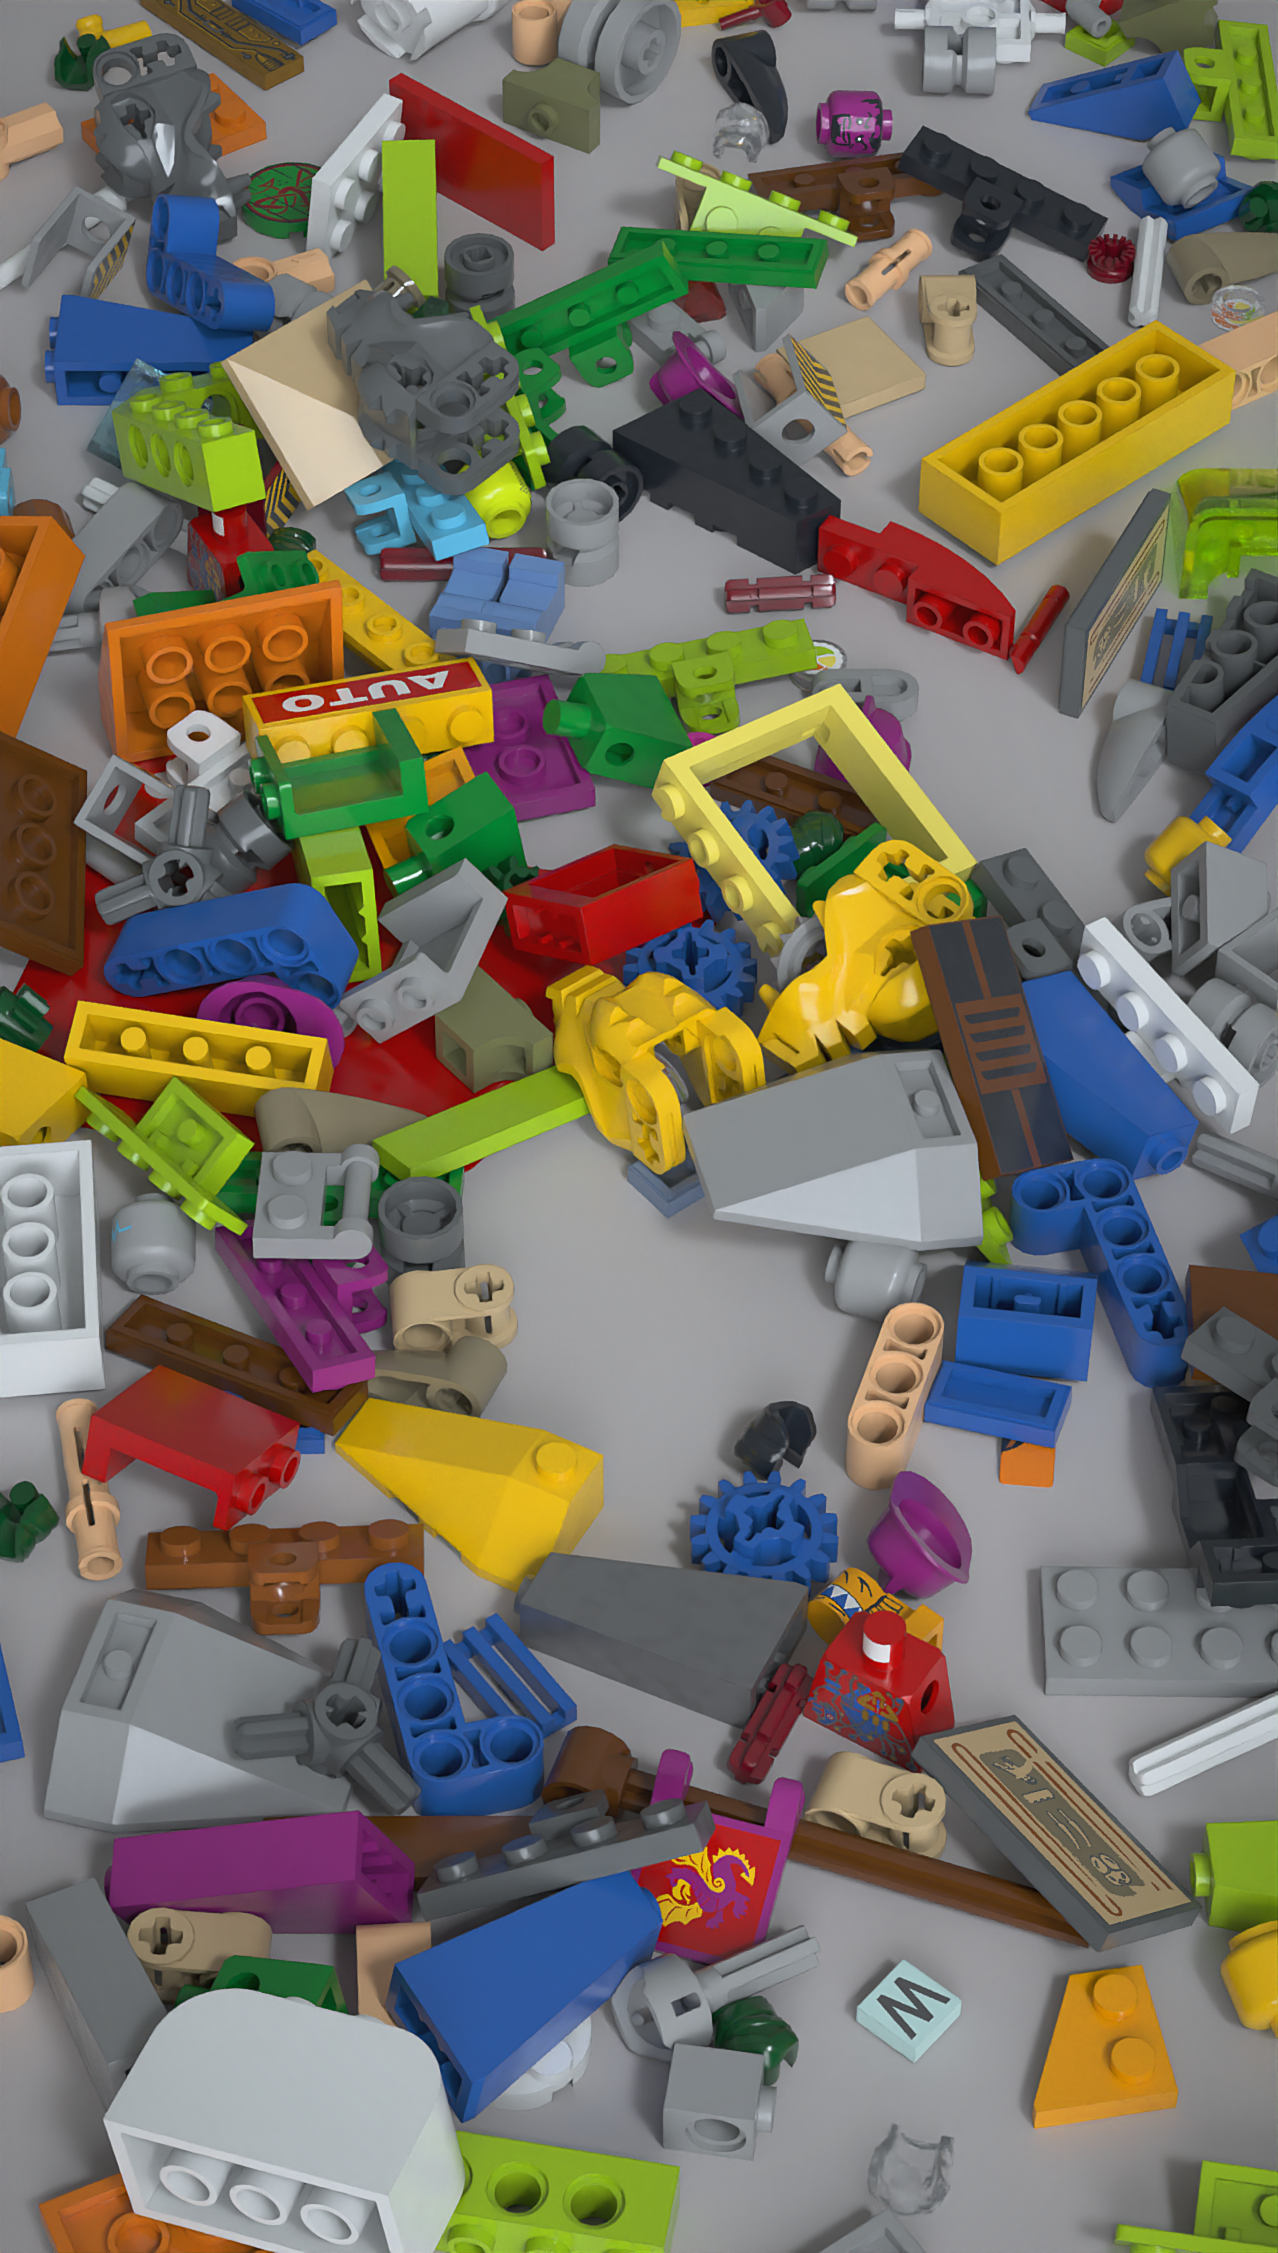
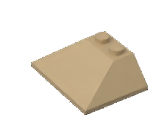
M366 279L220 362L307 511L394 460V458L387 457L384 451L370 446L364 438L358 425L357 411L360 395L357 392L356 383L352 381L351 375H347L342 365V360L336 359L328 344L326 312L333 305L336 308L359 289L373 291Z

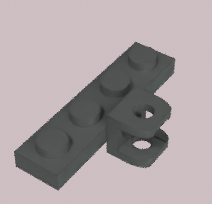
M1023 848L980 861L971 878L998 914L1002 915L1003 920L1009 927L1006 932L1021 982L1071 970L1124 1034L1129 1032L1130 1030L1123 1025L1113 1006L1098 990L1090 988L1083 980L1077 964L1085 925L1029 851Z
M1223 1306L1186 1338L1181 1359L1250 1402L1246 1420L1251 1427L1240 1437L1234 1453V1460L1270 1485L1278 1487V1462L1267 1461L1259 1454L1261 1451H1271L1278 1454V1340Z
M603 1789L551 1801L541 1807L528 1825L532 1835H527L507 1843L502 1847L503 1853L477 1859L475 1852L466 1851L448 1856L435 1863L433 1866L434 1870L416 1894L424 1920L427 1922L549 1890L554 1892L572 1887L583 1881L703 1852L716 1829L708 1802L706 1800L684 1806L683 1800L680 1798L667 1799L644 1808L640 1812V1818L615 1824L613 1817L605 1816L609 1804Z

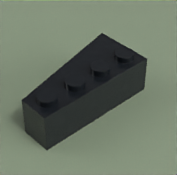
M698 388L613 430V450L621 453L640 470L643 476V490L650 493V502L666 510L671 509L675 505L695 515V525L711 533L716 530L729 532L737 536V546L794 575L818 564L819 527L829 515L840 518L841 500L703 389Z

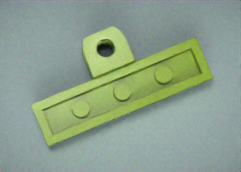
M1218 19L1214 35L1216 49L1191 47L1183 51L1182 61L1202 102L1199 104L1192 119L1221 122L1223 112H1225L1230 155L1242 156L1250 160H1260L1263 158L1278 160V91L1268 25ZM1197 64H1206L1210 66V68H1203L1198 66Z
M802 618L792 621L775 620L765 626L736 632L720 631L706 638L681 643H660L651 649L621 655L605 654L606 662L600 673L657 676L667 697H676L678 714L687 733L705 732L717 734L736 729L740 724V712L734 687L736 684L818 667L816 649L805 620ZM706 715H719L717 718L714 719H703V717Z

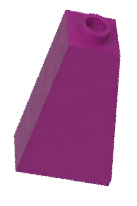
M359 1810L114 1838L112 1865L107 1868L105 1873L104 1891L112 1911L128 1925L140 1913L151 1908L166 1907L181 1911L220 1914L225 1912H243L253 1914L265 1920L270 1925L273 1934H356V1925L412 1923L415 1863ZM165 1927L160 1928L161 1934H167Z

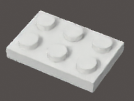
M384 93L312 178L306 251L320 248L330 261L338 251L344 252L347 249L353 232L361 222L366 224L372 218L377 203L383 197L382 141L403 140L405 135V125L400 123L403 100Z

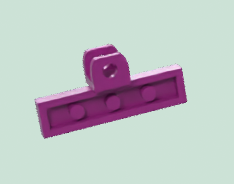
M255 1219L244 1221L248 1227L241 1236L225 1226L215 1227V1250L312 1393L340 1389L348 1384L375 1378L376 1356L360 1334L376 1330L387 1323V1308L382 1305L372 1288L387 1281L388 1265L373 1244L369 1254L361 1259H312L311 1265L308 1259L254 1258L252 1237ZM358 1262L366 1266L351 1268L346 1266V1264ZM352 1307L365 1309L362 1312L352 1313Z

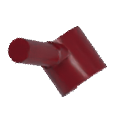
M755 0L754 5L718 18L721 29L725 30L750 20L754 21L763 16L767 24L775 28L789 21L792 13L785 0Z

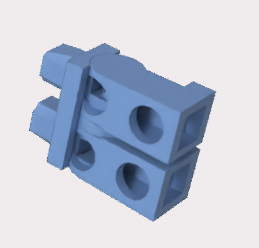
M478 547L453 556V572L444 592L440 593L436 605L433 606L429 614V637L436 641L437 629L461 628L462 619H475L496 623V634L511 636V629H525L546 633V644L565 608V562L515 553L509 566V552L485 547ZM476 661L488 684L512 681L515 677L528 678L533 672Z

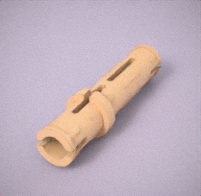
M771 353L763 357L756 364L755 369L759 372H754L753 377L758 384L777 401L776 406L797 392L791 367L781 355ZM796 419L795 421L809 435L813 429V424L805 419ZM846 424L848 432L823 450L828 453L846 475L855 476L869 466L871 460L867 457L873 456V452Z
M77 1398L64 1402L55 1412L60 1431L64 1470L70 1499L65 1507V1519L67 1527L75 1534L80 1574L88 1580L99 1581L114 1577L123 1567L116 1533V1526L120 1521V1508L117 1499L110 1494L108 1481L103 1483L81 1474L83 1466L82 1454L84 1453L85 1455L91 1415L98 1409L97 1405L91 1400ZM87 1484H89L90 1493H88ZM91 1506H93L95 1524L92 1521Z

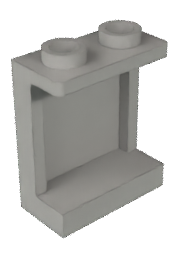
M464 858L386 902L377 920L403 944L392 967L345 992L339 1007L380 1044L461 1001L508 898Z

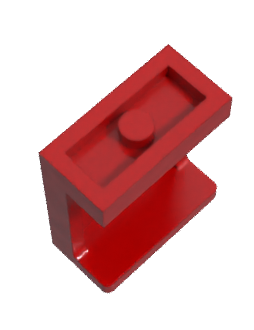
M159 1364L91 1415L81 1474L106 1483L138 1459L214 1491L217 1494L218 1500L213 1527L227 1532L245 1516L254 1515L268 1497L279 1488H287L293 1481L301 1459L300 1452L295 1450L300 1422Z

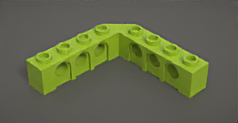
M222 361L210 364L209 373L194 377L189 372L164 375L158 379L159 386L140 390L111 411L123 477L212 512L266 498L256 440L263 439L264 436L220 363ZM209 396H212L213 399L211 414H209L207 409H201L203 402Z

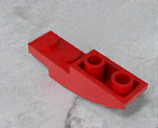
M829 515L819 527L817 571L833 575L834 578L907 605L906 622L1001 659L1008 660L1010 658L1009 651L1013 646L1016 610L1004 594L983 573L965 559L932 539L892 521L889 522L881 533H877Z

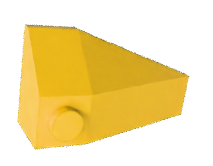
M368 1398L335 1442V1452L385 1496L388 1498H398L419 1516V1524H424V1530L433 1538L440 1535L461 1553V1562L472 1572L515 1593L518 1592L522 1581L528 1574L537 1575L550 1552L571 1554L604 1507V1455L543 1429Z

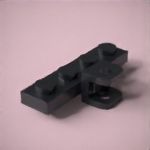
M924 125L903 152L897 168L962 201V212L954 224L950 235V242L953 246L983 261L1000 253L1014 227L1084 262L1089 255L1088 246L1091 240H1096L1097 236L1102 235L1109 219L1091 210L1086 205L1075 202L1045 187L1040 182L1029 179L999 164L994 159L983 156L951 140L947 135L935 132ZM969 235H979L984 238L985 242L974 241Z

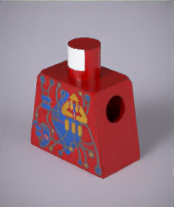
M246 504L217 512H210L195 517L188 523V583L194 591L213 590L217 602L244 590L245 585L237 564V556L246 552L274 551L272 544L247 513Z
M887 1610L876 1611L872 1614L866 1611H857L852 1615L820 1659L803 1709V1716L912 1773H921L923 1769L911 1756L920 1737L950 1730L955 1726L946 1656L939 1648L907 1633L906 1623L897 1613Z

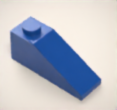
M1178 50L1045 83L1040 88L1028 113L1034 121L1145 140L1153 138L1159 132L1169 127H1173L1176 132L1187 129L1201 100Z

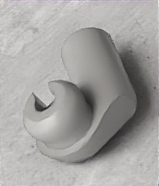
M1067 0L1065 7L1070 18L1092 36L1100 38L1108 32L1112 20L1109 15L1099 8L1102 0Z

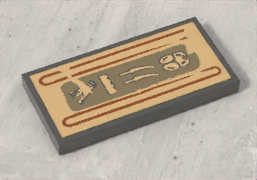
M1154 488L1148 491L1066 622L1058 699L1060 714L1076 719L1080 717L1160 586L1163 577L1171 493Z
M1016 1715L924 1735L918 1740L911 1753L914 1761L943 1787L944 1792L1096 1952H1103L1192 1926L1202 1909L1200 1903Z

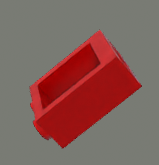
M618 844L610 845L502 891L508 898L505 907L515 950L588 966L596 965L704 917L699 894L700 882L695 872L693 858Z

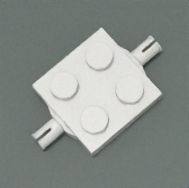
M929 0L925 10L895 8L894 30H924L925 25L953 26L957 34H963L967 27H996V63L1010 64L1013 62H1030L1031 41L1035 33L1065 34L1066 13H1036L1030 0Z

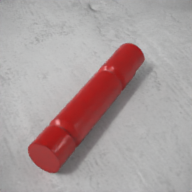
M1052 585L1011 647L1009 655L1017 674H1021L1025 670L1069 601L1070 594L1065 587Z

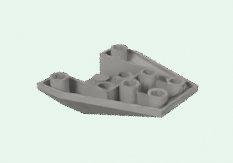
M904 1049L848 1054L682 1115L681 1128L712 1218L715 1220L858 1242L898 1245L916 1251L978 1246L982 1243L983 1221L977 1141L940 1050Z
M136 1588L107 1598L61 1709L43 1809L44 1818L111 1833L208 1828L263 1821V1818L312 1816L345 1812L356 1780L350 1774L337 1778L336 1776L316 1773L306 1765H302L296 1755L244 1760L235 1754L232 1745V1726L240 1717L291 1713L298 1700L312 1699L316 1687L324 1682H328L332 1672L266 1636L257 1634L251 1628L202 1602ZM370 1692L377 1705L378 1721L383 1707L382 1698Z

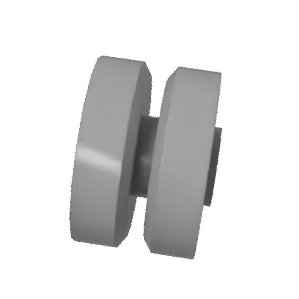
M572 0L560 31L558 58L599 72L600 90L628 104L642 102L655 92L667 76L676 56L681 37V14L677 3L673 0Z

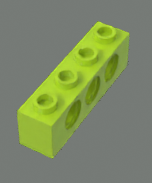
M455 2130L465 2168V2183L461 2198L435 2250L450 2253H670L679 2210L680 2166ZM512 2205H526L532 2208L523 2213H512L504 2210ZM589 2217H600L608 2222L592 2226L580 2221Z

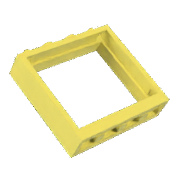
M840 683L664 759L651 794L662 810L661 817L673 824L688 844L693 860L697 865L708 871L722 890L727 906L734 913L740 914L756 936L762 953L768 952L771 957L781 953L784 945L779 934L792 933L796 917L801 916L703 787V784L814 736L879 823L887 829V833L892 840H904L913 844L958 876L963 882L971 878L978 864L977 860ZM911 876L903 879L907 883L917 882ZM944 892V893H941V894H943V895L946 897V896L949 895L950 893ZM815 951L813 956L804 958L802 966L806 968L808 963L816 962V959H824L825 956Z

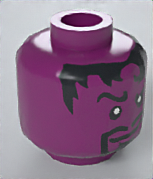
M832 91L828 95L826 103H818L817 144H824L827 153L832 157L864 158L875 156L881 147V142L890 141L892 111L891 109H883L882 101L874 91Z

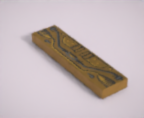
M140 0L143 7L265 91L304 72V56L222 0Z

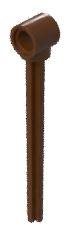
M578 1726L567 1732L541 1796L543 1803L546 1805L554 1800L603 1789L609 1804L605 1816H611L620 1820L625 1810L640 1814L644 1808L650 1806L656 1775L638 1770V1758L632 1757L631 1750L625 1742L613 1733L598 1727ZM689 1786L683 1802L684 1806L707 1800L712 1814L764 1827L767 1808ZM801 1818L799 1820L788 1855L790 1860L1087 1949L1089 1948L1087 1941L1036 1888Z

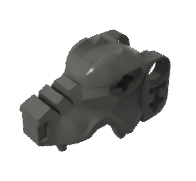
M161 33L102 52L95 59L93 65L95 91L100 100V103L94 108L95 124L97 127L93 132L96 137V145L100 151L95 156V161L105 171L101 178L109 188L126 198L139 199L151 197L152 201L155 202L159 194L213 197L217 202L220 216L218 242L236 237V210L252 200L250 190L248 188L245 189L252 184L249 173L226 178L216 163L222 155V147L212 144L209 114L220 106L221 96L218 93L211 92L209 74L204 70L197 69V64L187 43L175 34ZM160 52H167L170 58H175V64L166 66L163 60H158V54ZM138 58L143 59V67L147 66L146 75H141ZM114 67L124 68L132 75L128 82L120 85L110 84L102 76L106 70ZM134 119L132 124H128L129 120Z
M359 289L355 291L353 295L336 308L333 305L326 312L328 344L336 359L342 360V365L347 375H351L352 381L356 383L357 392L360 395L357 411L358 425L364 438L373 448L384 451L387 457L399 460L410 469L418 470V476L436 490L454 496L470 492L512 460L519 451L520 429L518 422L500 408L518 391L519 365L512 354L495 343L493 336L478 322L469 319V313L467 312L414 319L411 314H407L404 311L415 302L413 295L409 292L393 296L385 290L369 291ZM501 372L504 374V378L499 379L495 375ZM484 373L492 376L483 382ZM488 434L494 437L484 444V435ZM503 434L504 441H500L495 437H498L499 435ZM454 459L461 460L470 466L466 471L458 474L447 473L440 468L442 463Z

